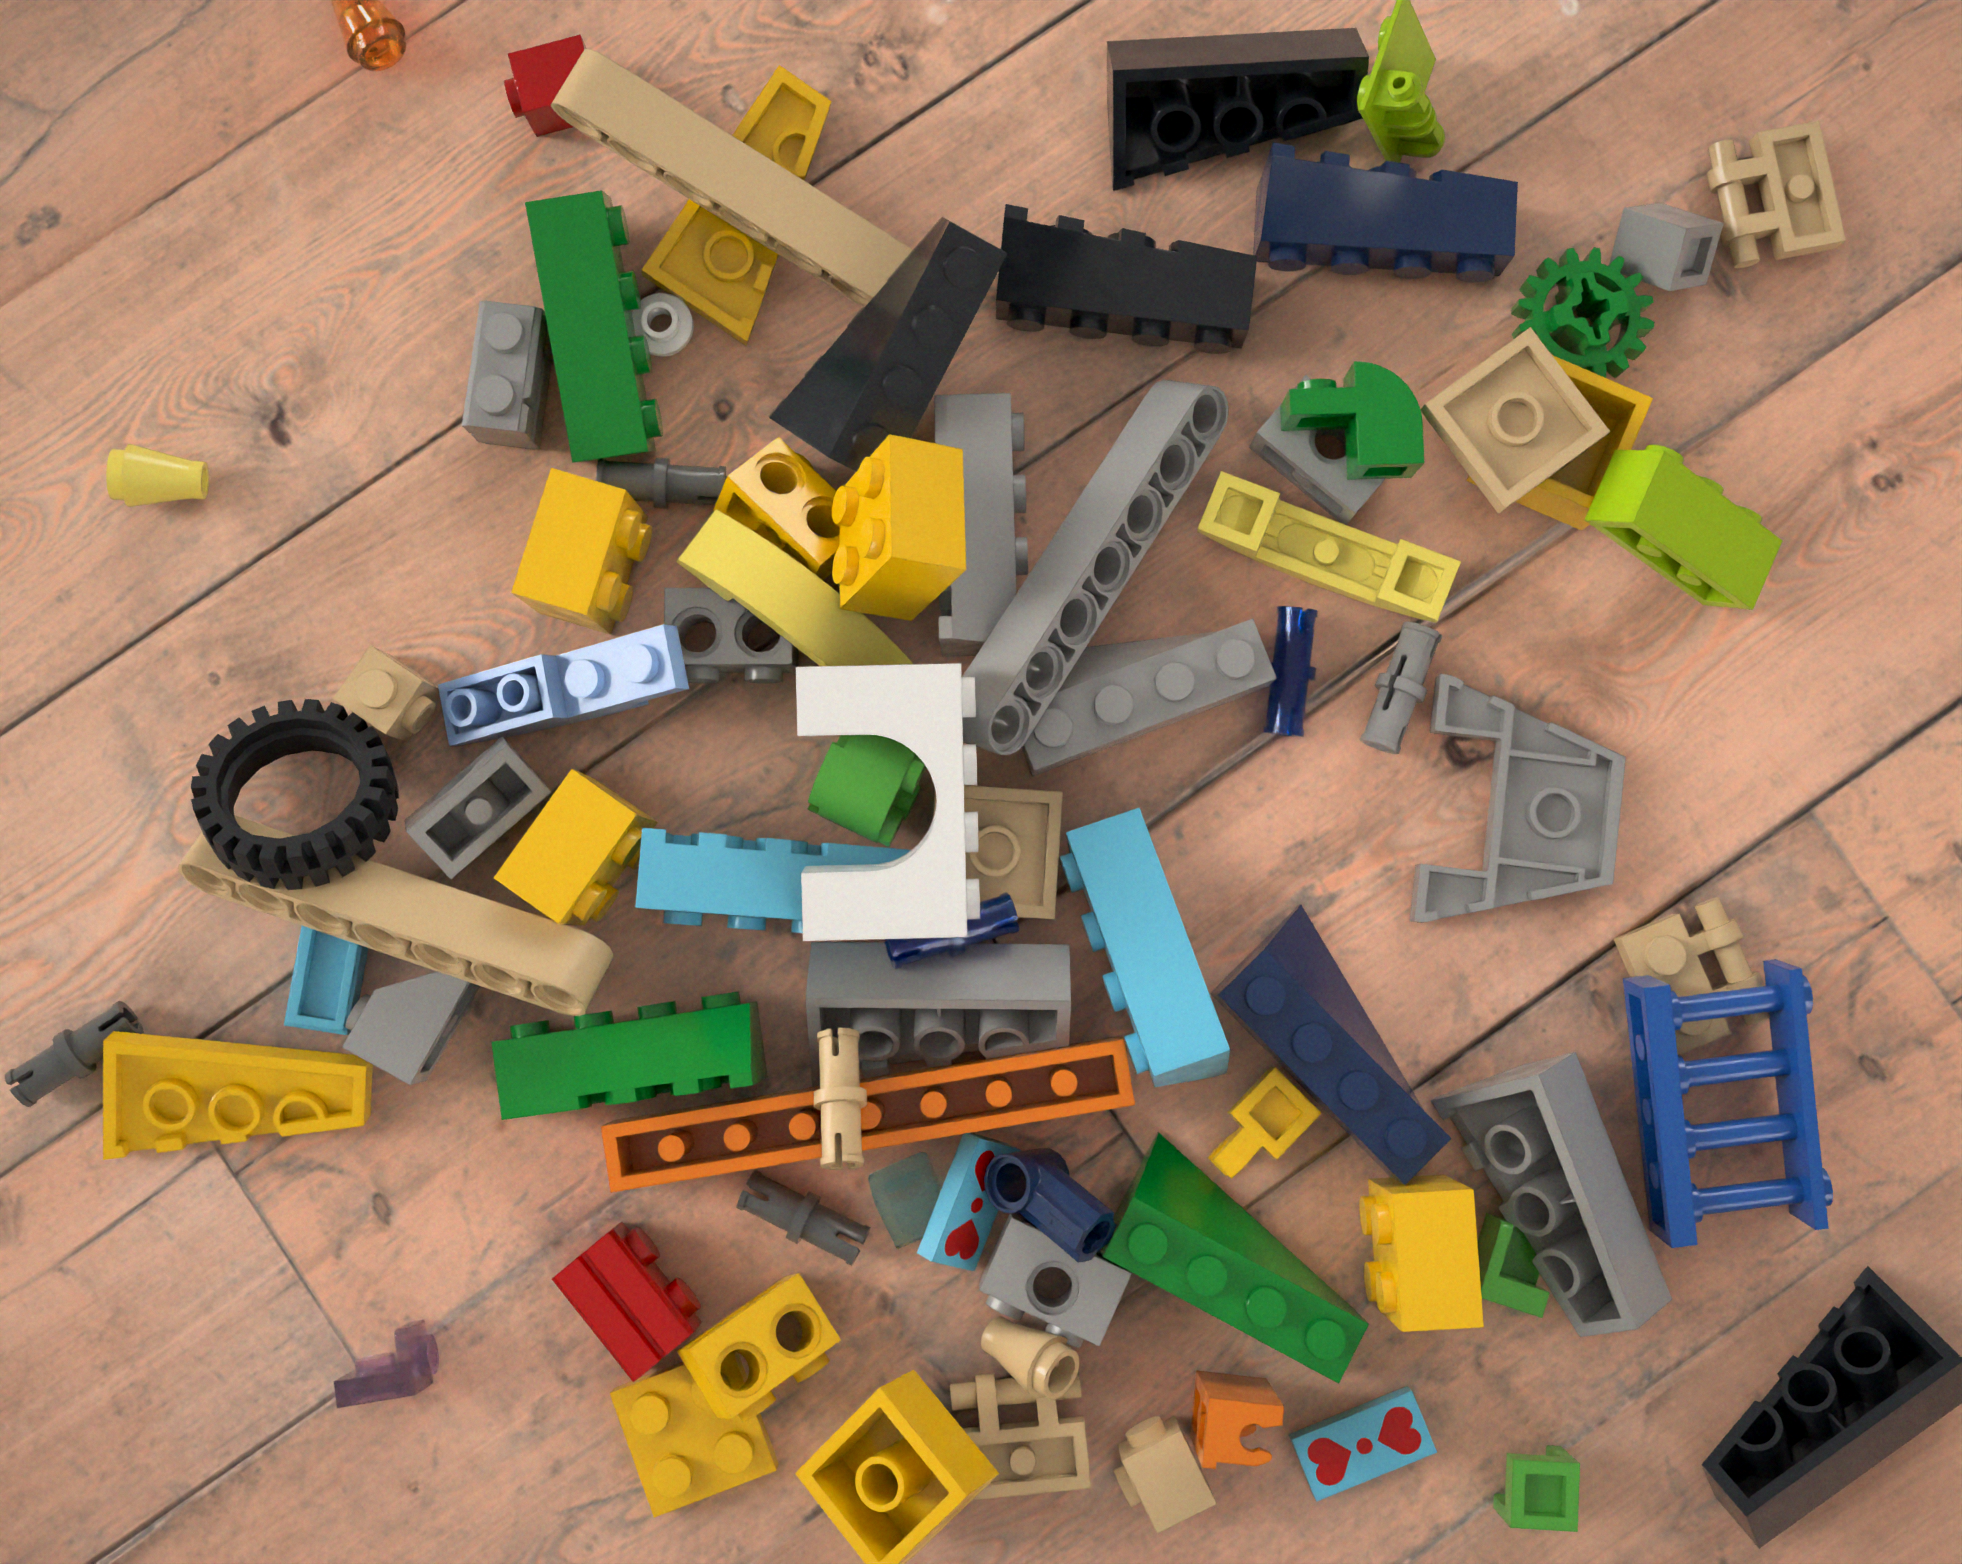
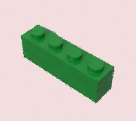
M602 190L525 202L572 463L656 451L654 438L663 436V426L657 399L647 400L643 374L652 373V363L646 336L635 335L631 310L641 309V301L634 271L624 272L620 246L629 245L630 242L623 206H613L611 197Z
M737 991L701 997L702 1010L677 1013L676 1001L638 1006L639 1019L614 1023L611 1010L573 1016L575 1029L550 1032L549 1020L510 1026V1039L491 1042L501 1120L579 1110L592 1107V1104L605 1102V1105L637 1102L657 1097V1094L669 1092L670 1095L674 1096L695 1094L705 1090L720 1088L722 1084L729 1083L730 1089L753 1086L768 1077L757 1001L741 1004L740 994Z
M1157 1132L1113 1216V1221L1117 1226L1109 1243L1100 1249L1102 1257L1339 1384L1369 1323L1173 1144Z

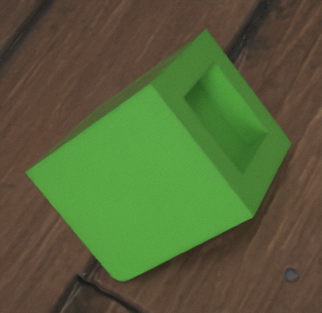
M1486 1213L1478 1238L1482 1299L1542 1318L1550 1292L1536 1284L1539 1271L1532 1262L1537 1255L1519 1228H1513V1224L1506 1221L1505 1218Z
M1555 1445L1546 1446V1455L1507 1453L1505 1494H1494L1493 1508L1510 1528L1578 1532L1580 1463L1564 1448Z

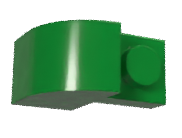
M1354 361L1343 378V387L1339 388L1336 387V381L1331 379H1310L1299 382L1297 389L1288 390L1280 405L1281 431L1345 429L1347 480L1412 478L1425 463L1423 421L1418 401L1409 386L1399 376L1380 365Z

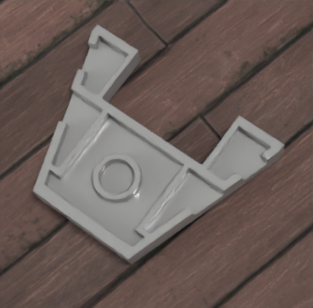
M1438 675L1435 678L1430 733L1495 742L1482 871L1427 864L1415 865L1409 922H1429L1613 884L1626 757L1552 722L1546 723L1516 709L1514 704L1493 695L1490 697L1463 684L1464 681L1452 675Z

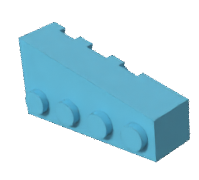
M642 828L635 908L663 910V923L702 926L703 913L728 915L727 928L765 931L767 918L792 920V933H803L801 873L805 866L881 864L898 859L911 850L836 843L808 845V842L775 838H756V841L743 840V837L727 836V834L703 832L691 834V836H682L667 833L666 829Z

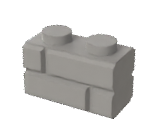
M493 301L479 302L462 427L469 433H472L471 435L478 442L533 450L540 449L552 366L551 361L548 359V356L552 355V348L545 311L542 308Z

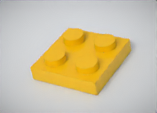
M735 1351L727 1354L721 1364L722 1380L733 1390L742 1387L747 1380L740 1355ZM684 1362L641 1377L635 1382L631 1381L615 1387L609 1393L654 1518L772 1473L778 1468L779 1463L761 1413L745 1422H742L739 1415L732 1419H718Z

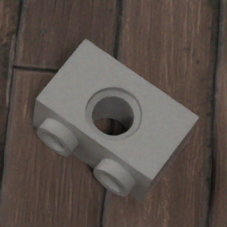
M1305 375L1300 382L1310 380V378ZM1280 406L1257 431L1249 447L1332 517L1345 525L1348 524L1385 480H1347L1345 429L1281 431ZM1319 435L1336 437L1343 445L1344 457L1336 460L1323 457L1316 449L1315 437Z
M502 736L405 819V829L410 837L452 879L551 792L546 783Z
M1017 1212L1009 1213L979 1280V1291L989 1295L986 1304L1003 1315L1021 1320L1024 1312L1048 1322L1045 1331L1067 1338L1066 1344L1080 1348L1083 1341L1086 1340L1100 1347L1132 1272L1102 1257L1100 1250L1092 1260L1078 1263L1023 1215ZM1048 1267L1060 1268L1070 1277V1285L1067 1291L1056 1298L1043 1297L1033 1286L1036 1275Z

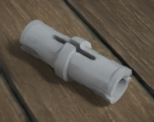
M1413 622L1403 623L1402 631L1387 672L1378 675L1375 687L1380 691L1365 731L1360 738V741L1364 744L1391 754L1400 753V746L1416 703L1424 702L1428 690L1423 686L1438 643L1442 639V635L1438 631Z

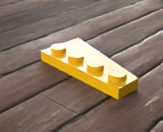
M779 65L732 136L805 181L832 101ZM689 199L641 269L643 277L668 294L678 297L696 313L747 346L779 255Z
M113 1031L103 1041V1160L123 1158L129 1152L156 1148L157 1153L183 1150L188 1144L220 1140L221 1145L245 1142L251 1136L279 1132L284 1137L364 1126L371 1116L373 1064L354 1054Z

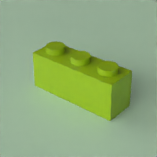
M1654 444L1647 445L1645 450H1615L1584 520L1702 605L1753 610L1783 540L1760 524L1762 517L1758 513L1735 505L1722 495L1724 489L1720 484L1706 477L1698 476L1684 466V458L1678 452Z

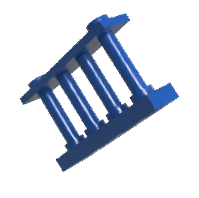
M1777 959L1765 960L1763 964L1766 986L1678 997L1674 991H1671L1670 984L1649 975L1623 978L1649 1228L1653 1234L1671 1248L1698 1245L1696 1223L1702 1221L1703 1215L1789 1205V1213L1814 1230L1829 1229L1826 1207L1831 1206L1833 1202V1188L1827 1171L1822 1167L1807 1014H1810L1813 1009V994L1810 983L1802 974V968ZM1769 1012L1772 1050L1684 1061L1682 1056L1677 1054L1675 1030H1680L1682 1023ZM1775 1077L1779 1114L1691 1125L1687 1119H1684L1682 1095L1688 1093L1689 1087ZM1782 1141L1786 1178L1698 1189L1694 1183H1691L1689 1159L1695 1157L1696 1151Z

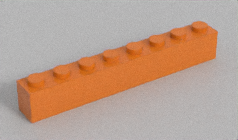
M1120 1036L1073 1043L1066 1047L990 1059L983 1058L953 1063L952 1065L859 1079L860 1087L867 1090V1106L861 1108L862 1151L1135 1105L1125 1042ZM820 1086L616 1119L601 1126L610 1193L822 1158L821 1110L814 1108V1091L820 1089Z

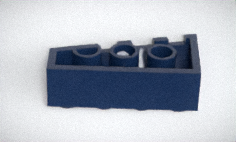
M1274 142L1272 144L1256 191L1253 255L1257 256V262H1268V266L1271 269L1291 272L1302 270L1306 265L1331 266L1332 272L1341 275H1359L1366 273L1369 269L1393 270L1395 276L1405 279L1425 278L1431 275L1432 272L1456 274V279L1460 281L1479 283L1492 280L1494 276H1500L1515 256L1518 182L1448 170L1434 172L1429 176V180L1416 178L1417 172L1410 168V164L1385 161L1381 166L1363 170L1352 168L1349 165L1350 155L1324 151L1320 155V162L1294 159L1295 146Z
M1301 904L1210 993L1393 1179L1406 1185L1452 1139L1424 1111Z

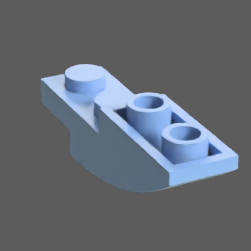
M663 624L556 656L540 654L438 684L449 746H461L495 740L502 736L505 738L555 728L649 705L648 700L687 690L689 685L677 626Z

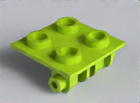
M1397 0L1392 15L1387 16L1381 24L1378 36L1379 52L1371 74L1366 75L1361 81L1357 106L1385 161L1400 163L1402 155L1431 158L1437 155L1444 145L1445 132L1437 121L1436 112L1428 96L1425 95V90L1436 61L1435 55L1410 0Z

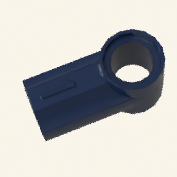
M1039 1148L1005 1153L993 1158L987 1166L984 1176L985 1191L993 1206L1003 1213L1019 1212L1078 1263L1092 1260L1095 1254L1109 1243L1117 1226L1113 1221L1114 1212L1070 1177L1066 1161L1058 1152L1050 1148Z

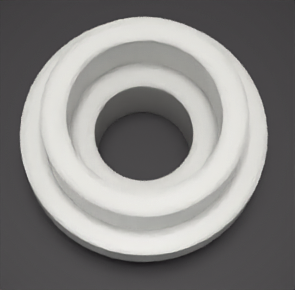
M667 293L649 295L641 300V309L633 310L632 312L635 335L646 336L651 355L659 357L674 355L684 349L692 337L694 322L687 305L674 295ZM660 314L669 315L672 318V322L667 330L655 332L650 328L651 321L655 316Z

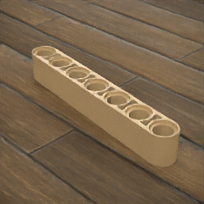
M584 49L551 104L552 109L577 130L862 307H865L886 284L887 279L913 250L597 51Z
M234 815L240 828L252 835L279 839L296 836ZM201 831L178 866L179 872L184 879L198 889L213 896L570 1016L585 1014L613 960L614 954L611 948L604 941L588 932L568 925L557 924L553 920L371 860L365 862L356 855L351 857L355 870L342 877L336 867L327 870L330 883L315 887L308 875L303 878L302 889L287 890L280 878L275 889L261 887L255 877L250 882H247L238 877L232 868L228 870L219 860Z

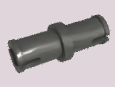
M656 458L655 464L599 459L596 471V481L625 489L635 501L653 502L654 508L667 509L669 503L715 505L727 478L726 466L716 468L671 465L669 458Z
M118 1001L110 1009L74 1032L70 1029H65L55 1035L52 1039V1046L19 1067L6 1072V1084L12 1085L18 1082L19 1085L10 1089L11 1093L21 1104L31 1107L39 1099L73 1077L77 1076L81 1079L95 1072L97 1068L96 1063L103 1059V1041L113 1031L143 1034V1027L140 1023H136L133 1026L130 1024L136 1021L138 1017L127 1004Z
M757 1170L752 1173L746 1185L769 1197V1200L764 1201L743 1190L736 1206L737 1209L745 1210L787 1231L786 1239L796 1244L803 1239L846 1261L851 1266L854 1264L860 1253L859 1248L837 1238V1236L843 1234L864 1245L871 1227L863 1226L819 1204L821 1197L810 1191L806 1196H803L762 1175Z

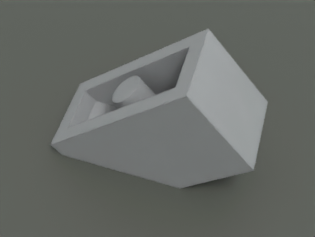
M437 971L375 989L371 996L368 994L363 995L351 1010L345 1025L351 1032L342 1048L408 1085L427 1081L480 986Z

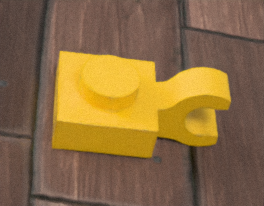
M1270 1067L1227 1111L1240 1127L1224 1139L1207 1158L1225 1176L1228 1175L1232 1179L1261 1147L1273 1159L1277 1160L1319 1117L1321 1112L1276 1067Z

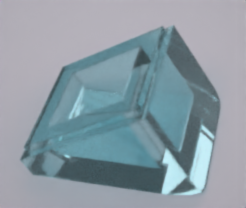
M925 1152L917 1153L875 1171L868 1177L873 1201L897 1249L923 1238L942 1189L931 1161Z

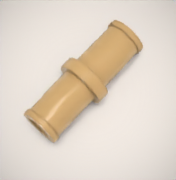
M838 1028V1038L833 1037L832 1029L822 1030L817 1033L820 1089L814 1091V1108L821 1110L822 1158L820 1163L821 1168L828 1170H843V1163H848L849 1169L864 1166L861 1108L867 1106V1090L860 1087L858 1041L860 1040L859 1031L851 1028Z

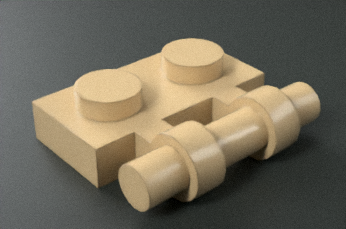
M1819 121L1757 132L1749 141L1752 158L1737 159L1733 140L1719 141L1708 147L1712 169L1707 172L1710 192L1718 194L1724 220L1720 234L1722 246L1730 247L1734 268L1748 267L1760 261L1755 240L1770 236L1775 260L1837 249L1846 241ZM1758 183L1764 212L1750 214L1744 186Z
M1719 897L1706 900L1694 906L1704 929L1688 935L1680 914H1671L1613 938L1630 977L1652 976L1670 984L1671 991H1674L1678 997L1765 986L1760 973L1751 971L1738 941L1744 937L1735 918L1728 919ZM1710 950L1714 951L1727 982L1715 987H1711L1698 955ZM1769 1012L1742 1015L1746 1025L1757 1024L1770 1018ZM1717 1018L1682 1023L1681 1029L1675 1030L1677 1054L1681 1055L1731 1034L1726 1019Z
M1079 1371L1069 1390L1063 1396L1054 1400L1047 1397L1034 1398L1014 1378L995 1379V1373L975 1375L976 1382L950 1384L952 1411L978 1408L980 1426L962 1429L999 1472L973 1500L1091 1489L1084 1416L1058 1418L1056 1400L1082 1398ZM1037 1402V1421L1000 1424L998 1406Z

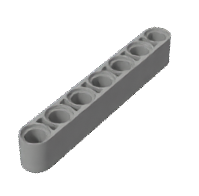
M1163 379L1156 382L1149 389L964 673L963 677H975L976 717L962 718L963 743L976 744L978 748L1000 755H1011L1018 751L1027 741L1221 436L1227 423L1228 401L1224 392L1219 387Z

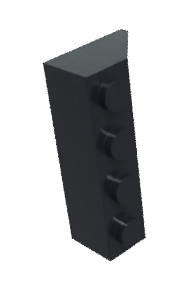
M1357 28L1107 41V110L1113 191L1135 185V179L1162 171L1164 176L1188 170V164L1224 153L1226 158L1250 152L1249 146L1281 137L1283 141H1288L1363 119L1358 111L1357 97L1361 81L1368 75L1369 55Z
M1009 204L1005 205L1001 250L1008 254L998 274L996 319L1006 320L1009 327L1027 332L1041 331L1044 329V325L1069 328V332L1072 335L1086 339H1101L1106 337L1107 333L1132 335L1131 340L1145 346H1165L1169 343V340L1194 343L1196 350L1211 354L1228 353L1231 351V347L1242 348L1250 325L1257 256L1182 240L1172 242L1169 245V250L1156 248V241L1146 236L1144 232L1122 228L1118 233L1110 234L1106 238L1093 235L1084 229L1085 220L1059 215L1056 218L1055 225L1048 226L1027 221L1028 208Z
M941 217L887 279L886 284L850 321L846 330L826 353L820 356L805 373V377L786 399H783L771 412L769 418L828 458L856 472L860 468L863 459L870 457L889 434L911 438L1008 253L948 219Z
M1869 1266L1854 1281L1855 1290L1838 1309L1834 1306L1819 1323V1333L1797 1358L1793 1355L1777 1373L1779 1380L1761 1402H1753L1702 1463L1715 1497L1759 1549L1962 1404V1357Z

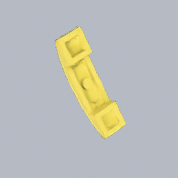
M1223 471L1220 472L1197 532L1250 559L1331 592L1410 617L1435 623L1438 621L1461 561L1400 539L1399 543L1395 544L1279 500L1280 493Z
M718 510L713 511L676 560L679 565L724 600L735 599L819 666L913 664L899 647L863 613L840 609V594L826 582L774 544Z

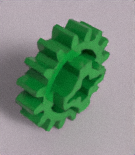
M1593 247L1583 261L1579 260L1574 248H1569L1559 258V265L1551 258H1546L1536 269L1538 277L1529 275L1521 285L1519 290L1526 298L1519 299L1515 303L1511 314L1517 318L1525 319V322L1514 330L1512 337L1515 339L1531 327L1551 355L1605 378L1606 371L1614 378H1617L1630 367L1627 359L1635 360L1646 349V345L1639 338L1645 337L1654 328L1655 322L1641 317L1640 313L1644 312L1654 302L1653 297L1636 295L1634 289L1641 282L1643 276L1637 273L1625 278L1620 273L1624 264L1623 257L1618 256L1607 266L1601 263L1600 248ZM1558 286L1559 292L1555 295L1557 305H1553L1549 311L1543 312L1544 303L1549 291ZM1574 310H1576V314L1579 318L1574 317ZM1586 318H1589V319H1590V321H1591V323H1592L1590 326H1589L1588 321L1586 320ZM1621 324L1615 345L1607 351L1606 345L1611 341L1608 331L1615 325Z

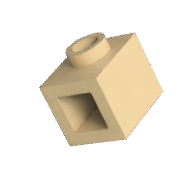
M370 645L333 699L384 734L408 742L411 736L418 733L430 720L436 707L435 702L440 694L438 686L392 655Z
M1154 1416L1141 1421L1126 1432L1125 1435L1128 1440L1118 1444L1123 1466L1115 1469L1114 1473L1130 1507L1142 1502L1157 1534L1217 1504L1206 1477L1175 1416L1164 1422L1160 1416Z

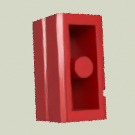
M621 1222L555 1275L552 1281L629 1378L635 1382L696 1331L702 1321L695 1312L701 1308V1305L694 1292L682 1279L676 1277L670 1282L657 1266L655 1261L660 1257V1252L651 1238L637 1226L629 1231L625 1224Z

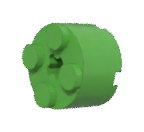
M841 735L837 743L832 742L813 784L808 799L810 805L807 809L875 843L879 842L890 847L902 821L907 819L921 789L918 783L927 767L911 749L891 738L878 735Z

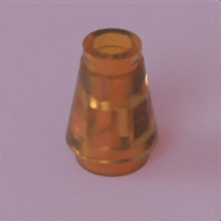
M331 0L347 53L353 61L360 63L367 70L381 71L392 67L401 60L406 51V43L404 41L405 29L380 0Z

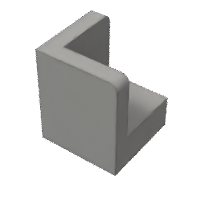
M1663 203L1624 207L1610 263L1618 256L1624 258V264L1620 271L1622 275L1629 277L1640 273L1643 276L1642 282L1667 291L1706 285L1723 223Z

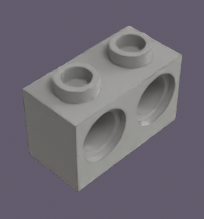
M665 588L664 625L677 626L688 683L719 682V673H744V681L749 683L783 682V673H796V667H798V648L781 635L777 645L767 652H755L749 648L748 636L750 631L756 625L764 622L735 599L726 601L710 588ZM701 622L715 625L716 638L710 648L702 652L687 650L685 639L687 632L692 626Z

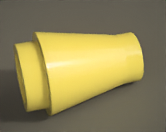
M128 444L125 450L112 449L109 453L106 469L107 490L112 500H124L128 507L191 498L206 499L209 487L208 465L204 461H192Z

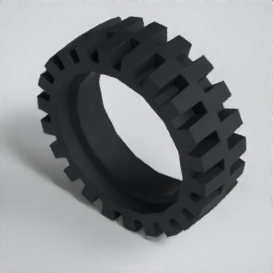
M305 699L302 711H298L292 700L278 702V714L270 716L266 707L262 706L251 711L255 720L253 724L248 726L239 717L227 725L232 736L230 740L219 734L212 739L209 747L213 756L201 754L196 764L200 776H192L191 791L194 796L191 799L192 807L203 835L219 860L228 870L232 868L236 875L245 881L250 882L255 877L261 887L275 889L280 878L287 890L302 889L303 878L309 875L315 887L330 883L327 870L336 867L342 877L355 870L352 856L357 855L367 862L376 853L373 839L384 843L389 836L391 829L388 820L396 821L398 813L396 799H399L398 784L390 757L375 729L372 726L368 727L366 721L353 712L348 716L344 706L331 702L324 711L319 700ZM308 751L339 754L352 761L359 771L360 784L354 799L336 819L310 833L280 839L252 835L240 828L235 820L234 805L241 788L260 768L285 755Z

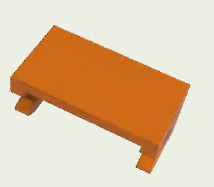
M1196 1370L1189 1436L1202 1468L1216 1469L1217 1462L1246 1466H1260L1268 1463L1272 1459L1270 1451L1261 1447L1249 1449L1240 1442V1437L1251 1435L1256 1431V1425L1262 1428L1283 1425L1284 1405L1267 1378Z

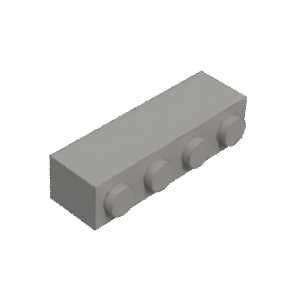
M1011 393L934 395L935 443L963 449L966 571L939 595V609L941 610V616H938L939 642L942 657L976 656L1016 595V575H1028L1027 537H1015L1014 513H1026L1025 475H1013L1012 451H1024L1025 449L1024 413H1011Z
M1252 618L1217 632L1086 647L1027 741L1021 747L1032 777L1267 688L1277 678L1254 619Z
M811 942L806 988V1012L812 1087L820 1085L817 1033L826 1029H832L833 1037L837 1038L838 1028H851L859 1031V1070L862 1069L864 1078L889 1075L892 1064L925 1059L928 1068L952 1065V1059L957 1058L961 1053L980 1051L986 1059L1069 1046L1071 1016L1070 945Z
M1576 1052L1520 1065L1431 1100L1443 1121L1450 1117L1464 1138L1467 1145L1461 1149L1475 1172L1483 1168L1504 1203L1499 1205L1498 1208L1506 1221L1512 1223L1513 1228L1517 1227L1524 1233L1537 1255L1532 1260L1533 1264L1579 1337L1636 1330L1672 1300Z

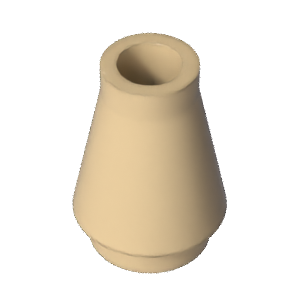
M1002 1316L993 1319L983 1332L981 1339L982 1350L994 1357L1034 1398L1047 1397L1051 1400L1060 1398L1073 1384L1079 1369V1356L1076 1351L1071 1349V1345L1066 1344L1068 1339L1065 1337L1013 1323Z

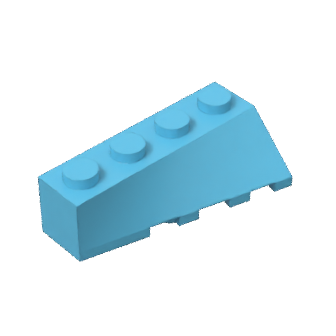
M1140 808L1066 832L1070 853L1059 856L1071 892L1083 889L1091 912L1080 915L1092 951L1105 949L1113 972L1102 975L1113 1010L1118 1012L1126 1009L1135 1033L1124 1036V1040L1136 1073L1149 1071L1154 1087L1213 1078L1227 1073L1230 1048Z

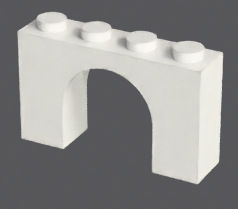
M961 663L796 667L797 736L878 735L896 740L911 749L925 764L932 777L937 799L935 815L928 832L916 847L900 858L881 864L805 866L801 873L803 941L967 937V919H980L979 879H966L965 852H978V812H964V785H977L976 744L963 745L962 718L976 717L975 677H961Z

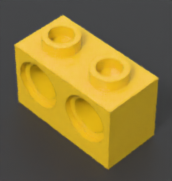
M778 436L727 476L713 511L718 510L751 529L794 558L820 579L824 580L832 573L834 557L839 548V525L834 524L832 519V505L836 490L814 470L811 463L803 455L794 452Z
M800 1273L784 1276L681 1347L677 1350V1353L718 1419H732L739 1415L742 1422H745L764 1411L776 1401V1397L771 1390L786 1379L793 1376L797 1383L802 1382L827 1365L830 1359L825 1351L837 1344L841 1339ZM786 1313L794 1316L802 1328L801 1341L792 1351L784 1349L776 1337L777 1323ZM732 1351L740 1353L746 1359L749 1367L746 1382L737 1390L729 1388L721 1377L722 1361Z

